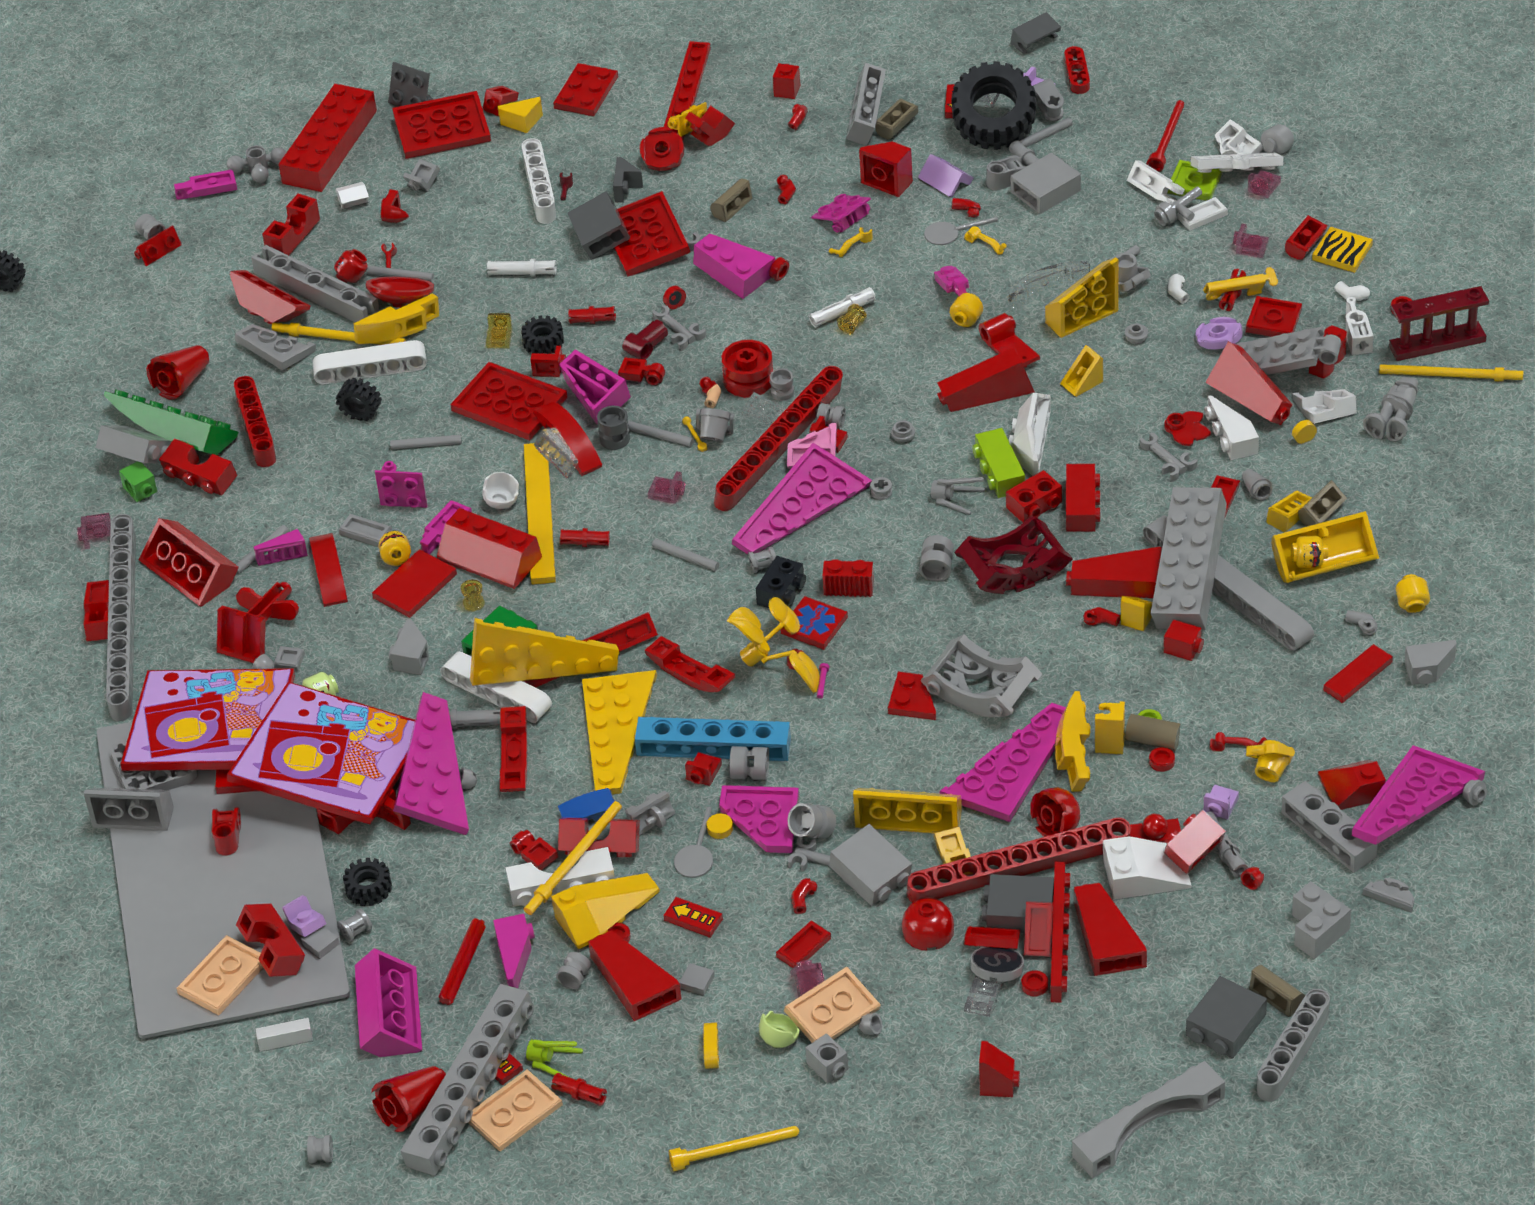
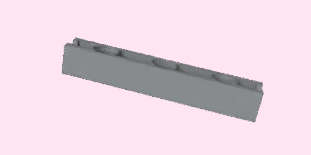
M265 245L262 248L264 259L260 258V255L257 253L251 257L254 274L353 322L368 317V313L375 314L379 312L378 299L270 246Z

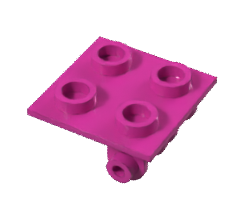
M840 194L830 204L820 207L818 212L811 216V218L833 221V230L836 233L839 231L843 232L852 226L854 222H858L869 214L870 206L867 202L871 198L860 197V195Z
M386 461L382 470H375L380 505L412 508L428 507L422 473L396 471V464L392 461Z

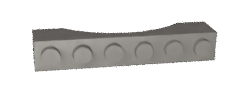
M1205 1061L1197 1066H1191L1185 1073L1175 1079L1168 1080L1159 1089L1146 1093L1139 1101L1130 1106L1123 1107L1116 1115L1102 1120L1096 1127L1086 1133H1080L1072 1141V1157L1093 1179L1115 1165L1124 1143L1144 1124L1171 1113L1204 1111L1224 1099L1225 1081Z

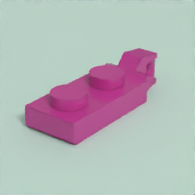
M233 170L192 176L186 182L174 184L177 200L237 190Z
M944 266L940 268V271L934 272L936 282L947 293L955 292L958 296L967 293L966 289L969 288L968 279L956 267Z
M450 500L424 528L423 539L420 541L421 550L431 554L437 548V545H440L445 523L459 508L472 512V509Z

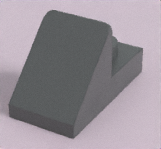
M617 157L613 182L615 202H624V196L629 194V188H643L642 172L622 157Z

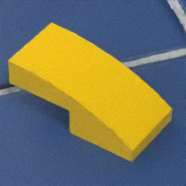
M960 827L934 833L935 843L943 864L971 857L969 849L965 846ZM965 872V873H963V874H965L966 876H968V875H972L973 873H971V872Z

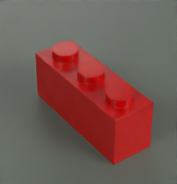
M1066 464V532H1095V522H1100V508H1095V505H1100V490L1095 491V488H1100V473L1095 474V464Z

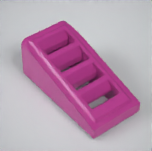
M298 529L254 546L258 566L308 556L305 540Z

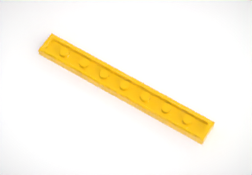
M547 442L524 444L528 534L537 537L542 558L530 570L531 584L555 583Z

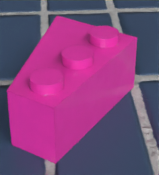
M710 233L694 245L693 264L742 299L771 278L769 270L775 261V257Z
M576 349L560 363L566 384L597 425V415L601 409L613 405L621 407L631 398L624 378Z

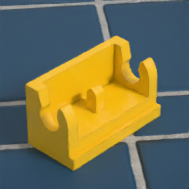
M1125 702L1099 704V710H1109L1110 713L1095 714V753L1123 754Z

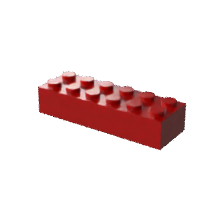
M334 83L280 161L279 170L282 184L318 192L324 190L377 112L374 91Z

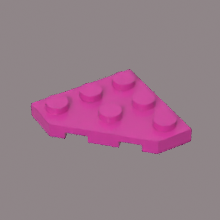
M722 785L719 804L722 814L728 815L732 822L764 851L771 853L793 852L794 834L788 827V815L790 810L798 804L799 788Z

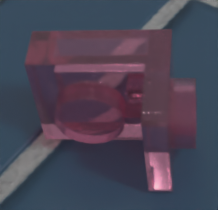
M1260 170L1258 174L1251 173L1248 176V191L1269 198L1281 183V176L1264 170Z
M1242 223L1239 231H1235L1233 244L1236 245V254L1263 258L1268 246L1269 237L1247 234V224Z
M676 471L673 479L655 476L648 491V499L676 504L679 495L682 496L685 491L682 472Z
M110 513L81 517V527H77L79 541L84 542L85 549H90L91 538L110 536Z
M812 960L800 961L790 971L791 977H795L798 997L824 981L821 962L813 964Z

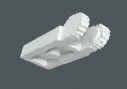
M1135 160L1127 178L1128 182L1158 201H1166L1170 205L1177 200L1167 195L1168 190L1170 189L1174 193L1183 195L1185 190L1178 184L1173 183L1171 179L1138 160Z

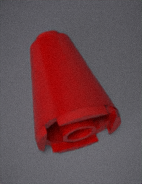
M195 345L152 358L146 368L150 385L153 389L157 387L161 391L159 395L163 398L172 400L180 397L209 364L207 350L202 346Z
M430 1066L376 1083L372 1088V1092L375 1091L376 1097L372 1100L377 1115L387 1127L393 1124L397 1128L394 1131H405L423 1114L446 1073L436 1066Z

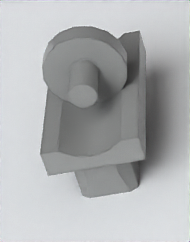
M664 790L659 794L652 793L646 797L645 802L641 805H632L625 810L627 819L640 820L639 835L654 826L659 828L665 826L666 819L675 814L667 791Z

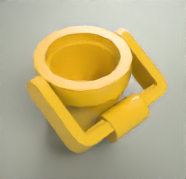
M1266 740L1261 745L1246 747V756L1258 759L1255 774L1260 779L1273 783L1280 779L1295 754L1294 748L1275 740Z

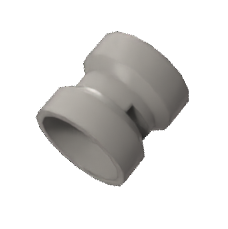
M148 213L141 215L135 223V230L144 236L146 240L166 229L162 223Z
M783 368L771 372V396L778 401H786L792 398L794 395L792 372Z
M821 403L818 408L817 419L820 415L825 416L826 426L836 423L837 429L841 430L845 422L846 408L842 406L834 408L829 404Z
M570 952L564 960V966L560 967L556 974V979L564 987L578 989L583 981V976L587 974L591 967V962L581 953Z

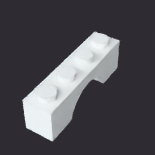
M608 847L585 851L579 862L568 871L552 890V896L575 885L615 879ZM531 862L506 867L513 907L526 906L534 897V891L540 884H545L553 873L543 872L537 869Z

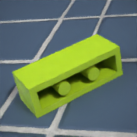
M1003 428L975 434V444L972 445L975 459H980L982 474H987L989 489L994 490L998 498L1005 497L1007 490L1025 481L1022 467Z

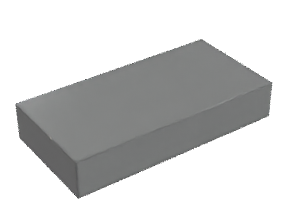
M350 514L338 530L339 535L378 547L380 538L385 533L392 531V527Z

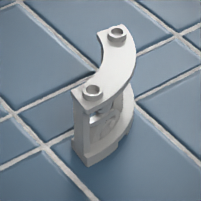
M963 634L947 644L944 652L921 679V682L931 694L939 696L950 704L979 716L1005 717L1014 712L1012 706L1028 684L1037 681L1042 673L1026 656L1021 658L1001 657L1000 660L989 657L990 652L982 649ZM952 654L956 657L955 663L948 660ZM942 667L950 670L943 672L944 677L938 673ZM986 675L992 678V684L995 688L976 694L970 691L965 681V678L979 679Z

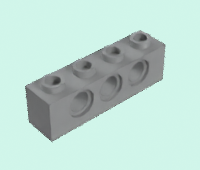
M868 63L864 64L856 84L846 136L847 140L862 145L868 144L876 126L886 69Z
M1304 781L1282 796L1281 813L1353 873L1377 857L1378 844L1375 845L1351 836L1352 829L1357 823L1356 820L1347 816L1340 810L1337 804L1330 802L1317 788Z

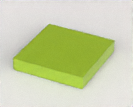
M1179 160L1171 180L1173 183L1185 189L1183 195L1176 194L1170 189L1167 193L1184 196L1195 187H1199L1202 194L1196 199L1210 200L1221 178L1222 171L1218 168L1212 169V172H1198L1197 168L1191 166V162Z

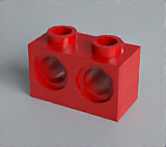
M1044 470L1006 491V508L1022 523L1030 516L1038 518L1044 512L1051 508H1056L1062 503V485Z

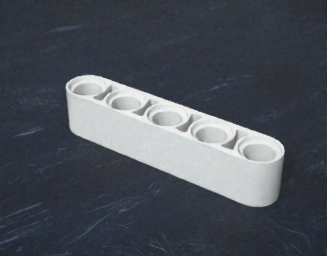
M535 138L526 139L522 143V153L536 219L540 223L548 224L556 219V209L542 144Z
M413 340L319 354L314 357L312 364L315 381L323 385L343 382L352 378L363 379L418 371L426 367L427 360L424 344Z
M456 652L440 668L441 675L446 681L501 708L526 706L527 721L531 723H536L552 706V701L545 692L523 681L472 686L470 681L471 656L463 652Z

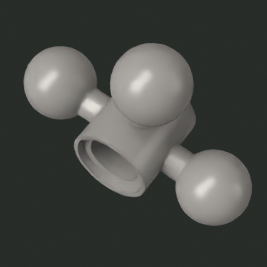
M259 145L251 146L246 150L245 159L236 155L231 156L227 160L228 170H233L234 173H239L243 170L244 166H248L252 179L255 182L262 183L269 176L268 162L272 161L274 164L279 165L287 152L283 148L277 147L270 154L266 155L264 147Z

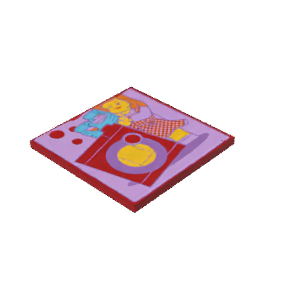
M294 668L147 670L120 763L122 771L230 770L287 682H294Z
M287 682L227 773V781L370 825L403 772L415 720Z

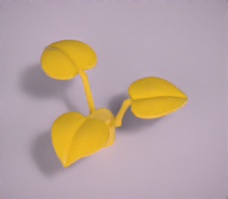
M778 597L770 599L769 609L774 618L780 623L765 637L760 629L761 623L750 609L740 607L731 613L727 622L736 626L752 641L740 651V656L746 665L752 667L759 661H762L764 664L769 660L789 656L792 666L811 689L812 693L817 692L820 679L819 671L807 654L804 652L797 654L795 650L768 656L770 647L767 641L783 626L790 634H795L800 629L799 619L791 608Z

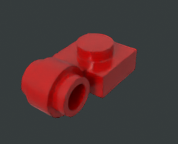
M624 357L618 375L625 380L641 382L643 377H646V381L650 385H658L663 381L665 369L660 363L647 365V360Z
M528 830L519 831L512 837L510 846L515 853H521L522 859L527 863L531 862L539 870H543L558 858V852L541 837L535 840L532 833Z

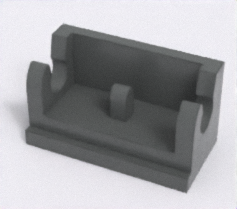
M1045 12L1014 28L1010 44L1025 54L1027 53L1025 48L1030 47L1036 41L1048 35L1053 38L1058 37L1055 32H1059L1061 26Z

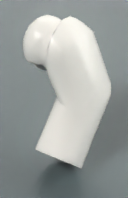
M1340 281L1334 288L1345 299L1353 296L1356 302L1366 300L1370 296V290L1363 285L1348 287L1344 282Z

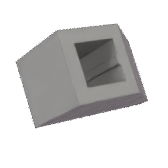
M407 619L403 628H400L398 631L395 645H392L390 648L389 659L392 660L393 670L422 675L429 660L427 641L412 619Z

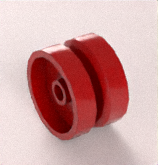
M752 339L740 340L725 348L721 357L723 383L728 392L735 396L748 398L762 395L771 388L770 374L773 372L772 351L766 344Z

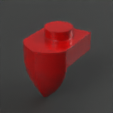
M390 189L386 198L382 199L381 219L383 222L398 223L409 218V215L400 209L401 204L398 190Z

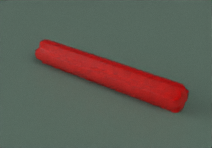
M474 918L469 925L439 993V1002L442 1004L451 1005L455 999L486 928L485 922L482 919Z

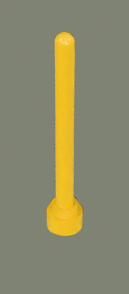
M790 1126L690 1151L686 1149L681 1150L680 1147L668 1150L670 1163L674 1172L683 1170L692 1161L796 1137L799 1134V1128L797 1126Z

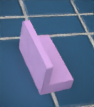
M932 154L929 155L918 176L919 179L950 197H953L960 182L970 185L974 178L944 159Z

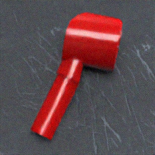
M385 243L381 245L386 258V268H391L392 256L397 253V248L393 243L391 244L392 248L390 251H386Z

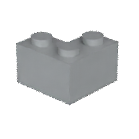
M1311 881L1293 895L1292 916L1300 921L1295 925L1294 945L1313 959H1316L1350 930L1351 909Z

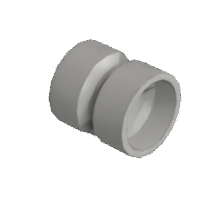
M933 535L924 540L919 572L926 580L944 581L949 578L954 552V544L950 539L941 535Z
M732 746L730 753L731 779L745 780L748 776L752 780L768 779V747H753L749 751L747 747ZM750 759L754 760V767H749Z
M800 803L796 804L789 812L788 827L795 836L824 839L828 838L835 830L836 816L828 806Z

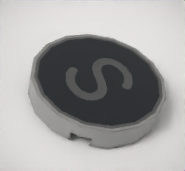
M981 947L972 953L970 966L974 974L984 980H990V977L997 978L998 982L1014 980L1022 974L1024 959L1018 951L1012 948Z

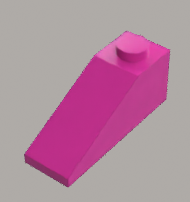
M524 913L493 920L507 984L514 988L519 987L532 950L530 939L535 938L532 923H526Z

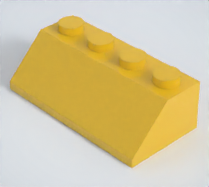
M857 788L853 791L855 828H864L870 824L874 829L937 833L960 826L962 813L961 795L873 788Z

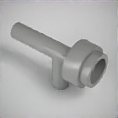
M1195 187L1171 205L1166 201L1159 204L1154 211L1156 220L1162 226L1170 225L1177 220L1176 212H1178L1184 218L1191 221L1195 214L1185 206L1202 194L1201 189Z

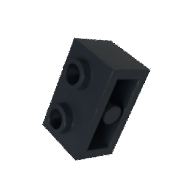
M776 556L755 588L757 605L769 608V601L773 597L780 598L787 606L792 605L796 592L799 588L802 589L806 582L803 563Z

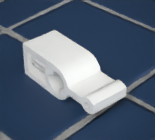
M1353 296L1347 297L1345 330L1347 331V342L1351 355L1372 353L1373 333L1366 313L1356 309V299Z

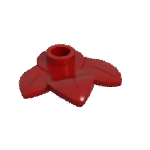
M1201 412L1172 413L1168 415L1164 422L1165 430L1173 435V439L1177 443L1184 446H1192L1194 440H1204L1211 435V431L1200 423L1203 418V413Z

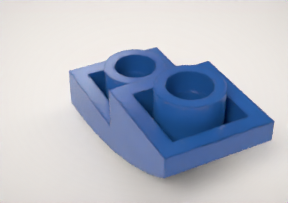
M605 788L575 797L558 805L562 818H588V820L593 819L597 822L615 800L611 790Z

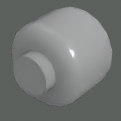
M1282 124L1270 127L1261 136V144L1266 153L1275 152L1282 155L1292 148L1294 143L1292 132Z

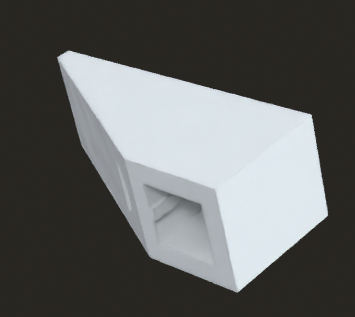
M1208 396V406L1205 407V415L1207 420H1211L1213 423L1215 436L1220 437L1223 452H1227L1231 460L1258 454L1259 436L1251 421L1213 396Z

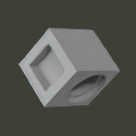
M827 1033L805 1047L807 1064L826 1083H829L834 1078H840L848 1070L847 1052Z

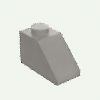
M1456 640L1406 646L1404 663L1411 685L1436 682L1455 661Z

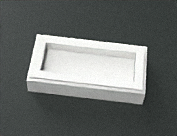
M1214 197L1188 208L1195 214L1191 221L1177 213V219L1191 231L1228 215V209Z

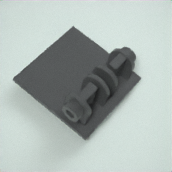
M393 62L388 103L404 106L433 100L428 95L430 73Z

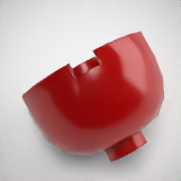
M1059 787L1041 790L1032 797L1030 804L1032 819L1036 818L1039 826H1036V829L1044 837L1077 828L1080 821V806L1076 798L1068 790Z
M934 898L916 900L908 906L903 914V937L910 946L919 950L927 951V948L936 947V949L944 947L954 936V918L950 909L943 902Z

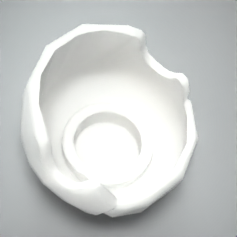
M494 472L485 478L482 495L487 505L496 509H507L516 503L519 483L511 474Z

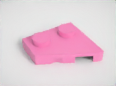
M831 423L829 427L823 430L814 431L807 434L803 439H796L788 443L787 468L791 469L812 443H815L836 457L837 424Z

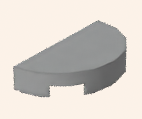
M1385 878L1384 881L1370 882L1363 889V895L1411 913L1413 911L1414 897L1409 891V887L1399 880Z

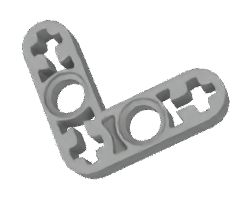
M118 741L110 749L114 765L124 789H135L136 786H139L137 789L171 790L193 782L198 776L197 770H187L188 772L185 773L184 770H151L124 773L120 764L122 760L121 752H124L127 741ZM160 776L167 777L164 782L155 781Z

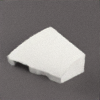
M1231 119L1215 134L1216 140L1220 145L1221 155L1260 153L1264 149L1259 141L1247 134L1243 127Z
M1345 389L1315 391L1314 396L1303 397L1299 392L1292 393L1293 401L1303 415L1314 424L1357 414L1356 396Z

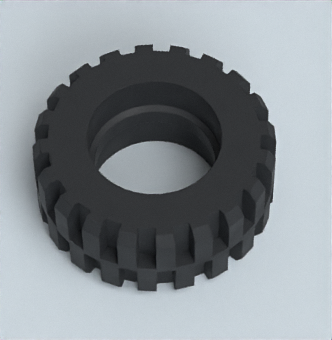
M993 61V64L984 62L978 68L976 66L969 68L968 74L965 72L959 77L960 82L955 83L954 93H952L951 98L952 116L956 129L960 131V135L964 139L969 138V143L974 146L981 144L983 149H988L989 146H992L994 150L1001 149V146L1004 145L1008 148L1015 140L1020 141L1024 139V133L1028 134L1032 129V124L1035 122L1036 97L1031 80L1028 76H1024L1021 69L1016 68L1014 70L1013 65L1009 63L1000 65V61ZM992 93L1005 95L1015 104L1009 113L997 118L982 116L973 108V105L979 98Z

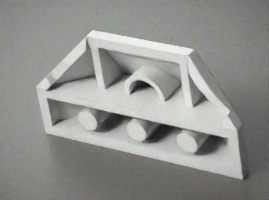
M1032 393L1019 408L1017 419L1013 418L1012 433L1014 435L1009 437V443L1020 465L1032 476L1040 471L1051 413V395Z

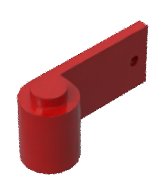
M1003 313L979 324L981 338L997 354L1015 347L1024 368L1040 360V355L1015 335L1014 328H1016V323L1012 316Z

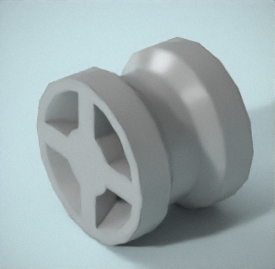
M325 1135L323 1138L308 1136L307 1154L310 1164L316 1163L318 1160L332 1163L333 1141L331 1135Z

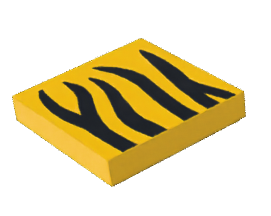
M1330 227L1313 252L1312 260L1355 273L1372 247L1373 239Z

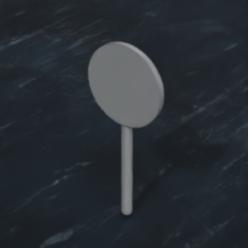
M993 217L957 227L948 222H936L925 229L924 235L926 240L932 244L947 245L957 239L958 231L996 222L998 218Z
M711 807L706 808L696 845L682 848L675 856V868L679 874L685 877H700L708 873L712 868L713 856L706 847L701 846L707 827V820L712 810Z

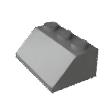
M95 787L84 791L86 805L92 827L168 831L174 808L170 790Z

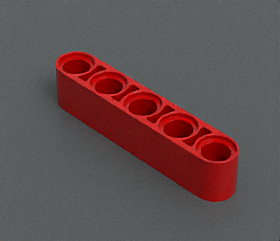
M250 376L238 377L234 381V390L255 462L260 467H270L276 462V454L255 382Z

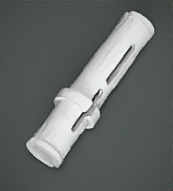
M556 260L488 261L487 269L489 271L487 273L488 276L530 274L531 277H536V274L556 275L557 266H555Z
M868 287L854 295H846L845 299L809 314V320L816 328L851 311L856 312L863 305L875 301V293L872 288Z

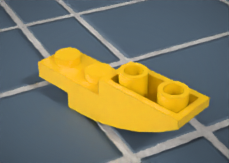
M432 293L397 310L390 306L355 322V343L370 344L384 342L426 329V322L439 317L438 297Z
M1075 691L1059 721L1055 741L1057 770H1067L1072 792L1082 791L1085 784L1090 780V769L1085 763L1086 751L1084 746L1086 739L1090 736V724L1086 722V705L1081 699L1080 691Z

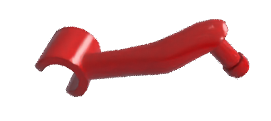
M1218 732L1215 735V739H1210V749L1212 751H1223L1225 744H1237L1246 747L1261 745L1267 739L1263 737L1259 742H1255L1245 737H1226L1224 733Z

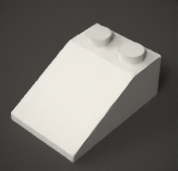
M1130 836L1103 840V861L1113 900L1191 888L1190 878L1188 874L1182 871L1164 854L1166 843Z

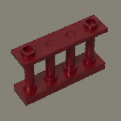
M1482 286L1391 305L1399 324L1401 323L1400 338L1389 340V347L1396 361L1486 342L1487 336L1479 321H1477L1478 307L1489 305L1490 302ZM1468 309L1467 323L1455 326L1456 311ZM1446 314L1445 328L1432 331L1433 316ZM1423 319V333L1410 335L1411 321Z

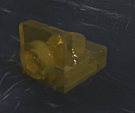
M488 313L489 327L486 347L510 348L513 330L511 315L509 313Z

